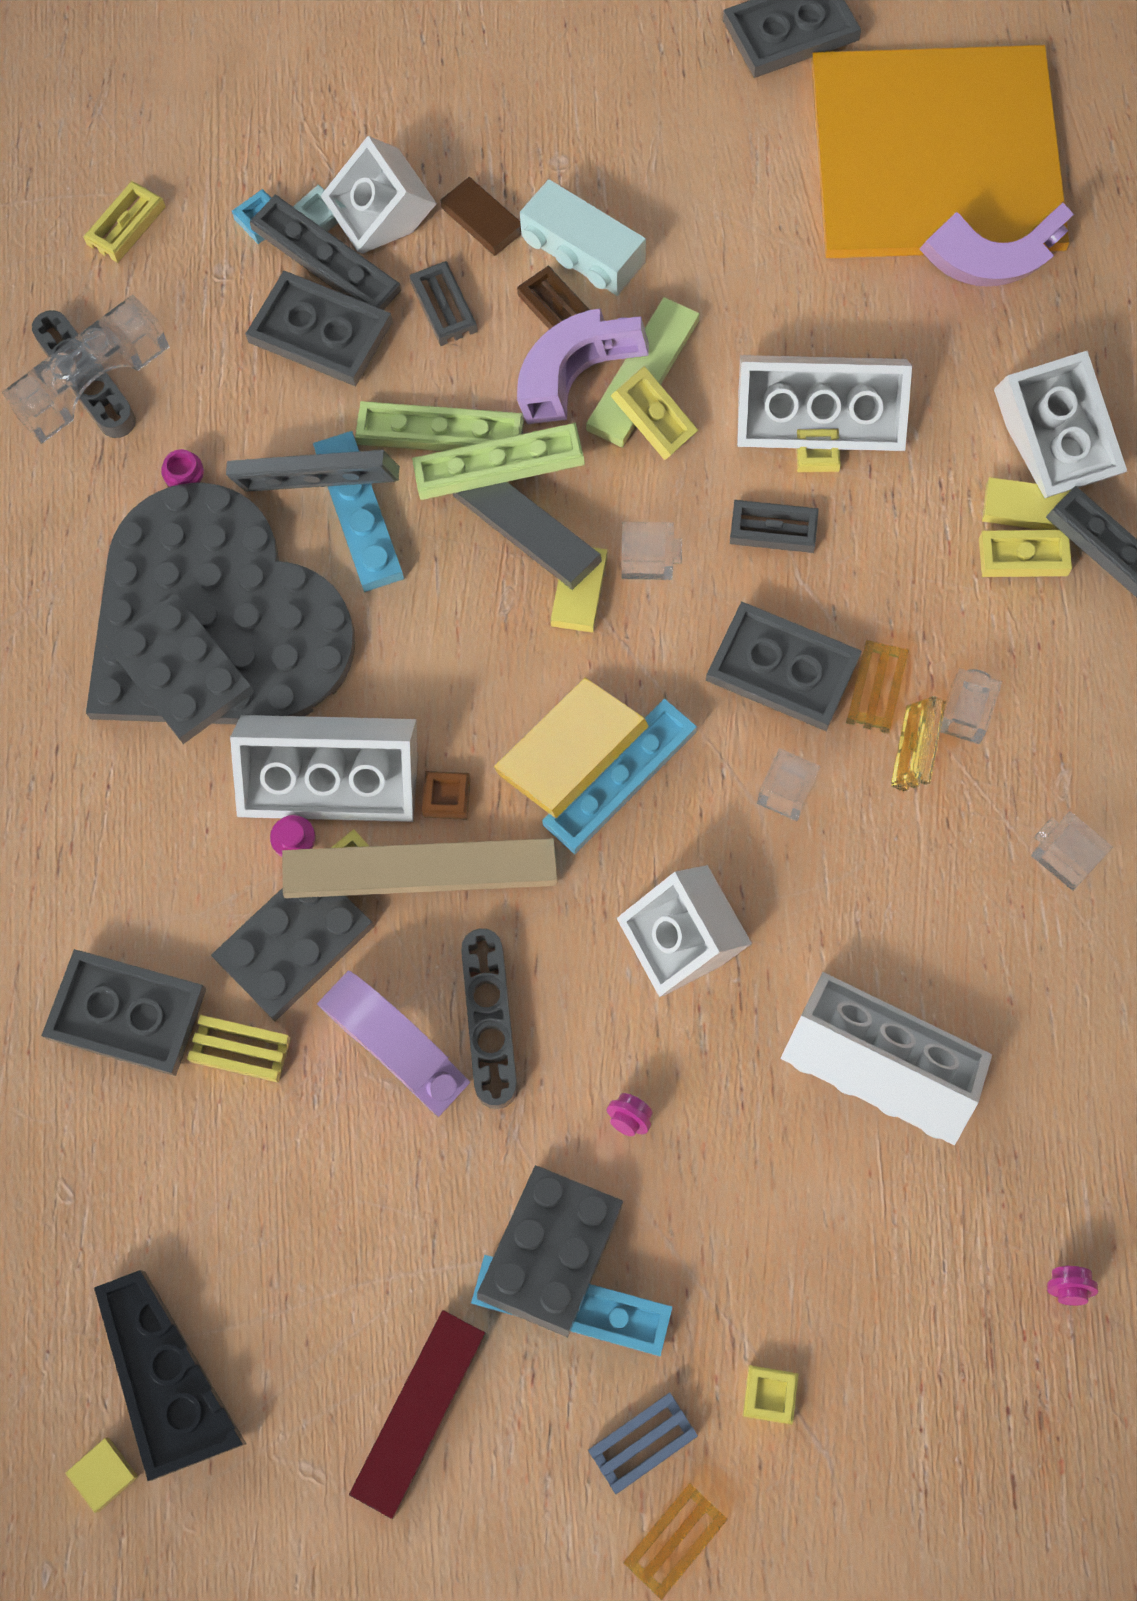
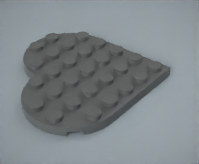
M210 483L180 484L168 487L147 497L135 506L120 523L111 541L107 558L86 714L90 719L165 722L111 654L105 643L175 593L254 690L252 695L212 724L236 725L241 715L307 716L314 712L313 708L331 693L334 695L350 670L355 650L354 627L347 606L334 586L318 573L298 564L279 561L278 548L270 525L259 508L248 498L220 485Z

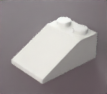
M1088 351L1008 375L994 388L1006 428L1044 498L1070 491L1075 486L1079 488L1127 472Z

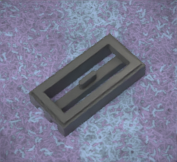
M447 261L409 275L411 285L440 346L448 344V338L454 337L455 341L463 338L462 333L469 331L470 335L478 332L477 324ZM442 275L463 321L457 323L435 276ZM424 280H427L448 324L445 328H443L422 284Z
M734 500L729 544L814 553L819 508ZM741 515L808 522V526L783 523V521L768 519L766 521L741 519Z

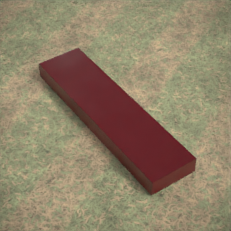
M444 1310L441 1311L349 1496L390 1519L395 1518L486 1332Z

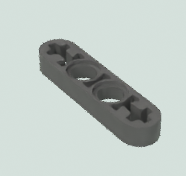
M49 310L40 313L32 323V332L44 353L106 436L121 438L128 435L135 426L136 418L126 398L61 312ZM54 328L59 332L63 341L57 344L47 330ZM76 352L83 354V359L78 365L73 367L63 365L67 355ZM92 381L104 383L102 391L98 394H84V388L88 383ZM109 403L116 414L121 416L118 421L114 422L113 419L109 418L104 408Z
M479 928L466 935L461 948L474 1088L478 1099L483 1105L491 1109H501L512 1103L517 1095V1076L504 951L501 940L495 932ZM479 941H486L488 948H495V951L488 953L487 960L489 971L492 972L499 969L498 975L482 973L471 978V972L481 973L477 954H470V951L478 948ZM483 984H493L500 990L498 1002L491 1007H481L474 1001L476 989ZM490 1028L501 1031L505 1037L502 1048L494 1053H487L478 1045L481 1033ZM508 1059V1065L498 1064L501 1081L504 1083L509 1082V1088L502 1089L501 1097L495 1099L490 1091H483V1085L491 1083V1072L489 1065L480 1069V1062L497 1063Z

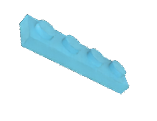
M352 431L313 443L316 454L359 451ZM372 485L327 486L363 591L367 592L403 580V572Z
M665 698L645 717L649 727L557 818L548 814L542 820L543 826L574 855L696 734L697 726Z
M484 1255L471 1303L510 1314L477 1300V1292L493 1259L491 1256ZM590 1284L571 1332L660 1357L672 1306Z

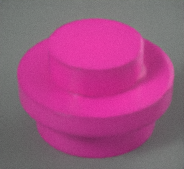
M178 449L170 452L165 457L161 473L165 483L172 487L180 484L200 483L204 475V467L196 454L184 449Z
M297 815L281 818L275 823L270 834L271 845L281 857L282 850L312 849L316 839L311 823Z
M620 1094L619 1098L612 1100L606 1109L611 1117V1125L624 1135H643L651 1127L649 1120L653 1114L651 1108L644 1101L631 1094Z
M1062 1266L1052 1270V1279L1047 1282V1291L1049 1294L1058 1297V1302L1061 1304L1079 1306L1087 1304L1089 1302L1088 1298L1098 1294V1284L1092 1280L1091 1270L1079 1266Z

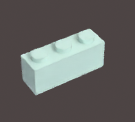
M550 179L545 182L520 211L521 235L531 247L535 249L541 248L554 256L565 268H573L586 276L599 289H607L618 296L645 264L646 238Z

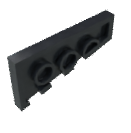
M139 1270L94 1287L147 1481L156 1480L246 1445L247 1443L146 1272Z

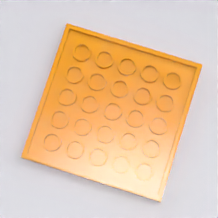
M1045 45L812 53L811 66L825 258L924 255L920 247L956 212L983 238L997 243L1014 242L1032 232L1060 204H1065ZM1068 232L1051 248H1048L1049 251H1066L1069 245Z

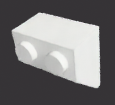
M370 136L366 137L321 195V198L329 210H331L357 252L360 253L368 252L413 233L437 204L399 148ZM337 199L346 207L340 208L335 200Z
M708 865L672 873L617 917L620 926L659 997L665 996L721 967L752 944Z

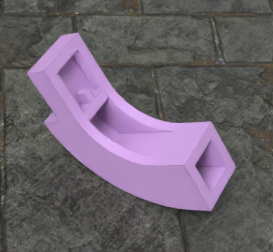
M1062 203L1024 238L1009 243H997L977 234L963 217L956 212L920 247V250L939 270L955 280L985 287L1006 285L1032 274L1054 256L1048 248H1051L1069 231L1063 224L1074 214Z
M599 308L571 316L548 330L527 354L518 377L517 401L526 423L535 424L567 420L570 387L578 375L590 366L604 361L649 356V342L641 316L622 317L616 320L604 321L601 309Z
M348 970L317 1003L336 1024L378 1059L438 1117L469 1085L470 1081L425 1034L376 990Z

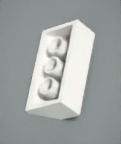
M740 355L737 447H806V449L838 448L843 450L905 451L912 365L907 359ZM797 429H839V438L831 440V436L797 439Z
M240 716L230 736L237 817L283 818L297 815L305 819L413 822L418 762L416 719Z
M822 972L780 1059L792 1064L802 1073L812 1074L834 1085L844 1094L854 1095L878 1107L886 1115L898 1117L922 1129L923 1132L933 1138L942 1139L955 1145L979 1103L992 1054Z

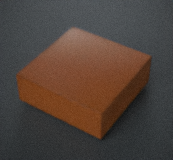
M425 771L422 805L423 818L467 820L470 773Z

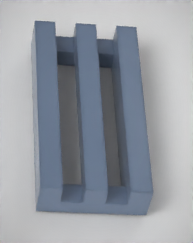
M669 1392L588 1451L616 1495L698 1437V1435ZM668 1407L673 1416L607 1462L602 1454L604 1451ZM677 1425L680 1426L684 1432L624 1476L619 1479L614 1473L616 1468Z

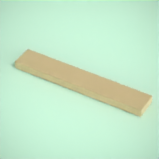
M554 838L282 850L284 898L556 886L557 883Z

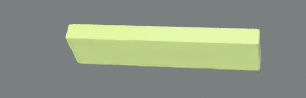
M665 297L662 299L645 327L649 342V356L625 359L588 419L586 431L623 448L636 426L612 399L611 395L643 366L647 368L661 385L699 323L700 313Z
M360 401L355 439L357 445L446 451L523 434L524 416L523 413Z
M576 423L412 458L420 500L585 465Z

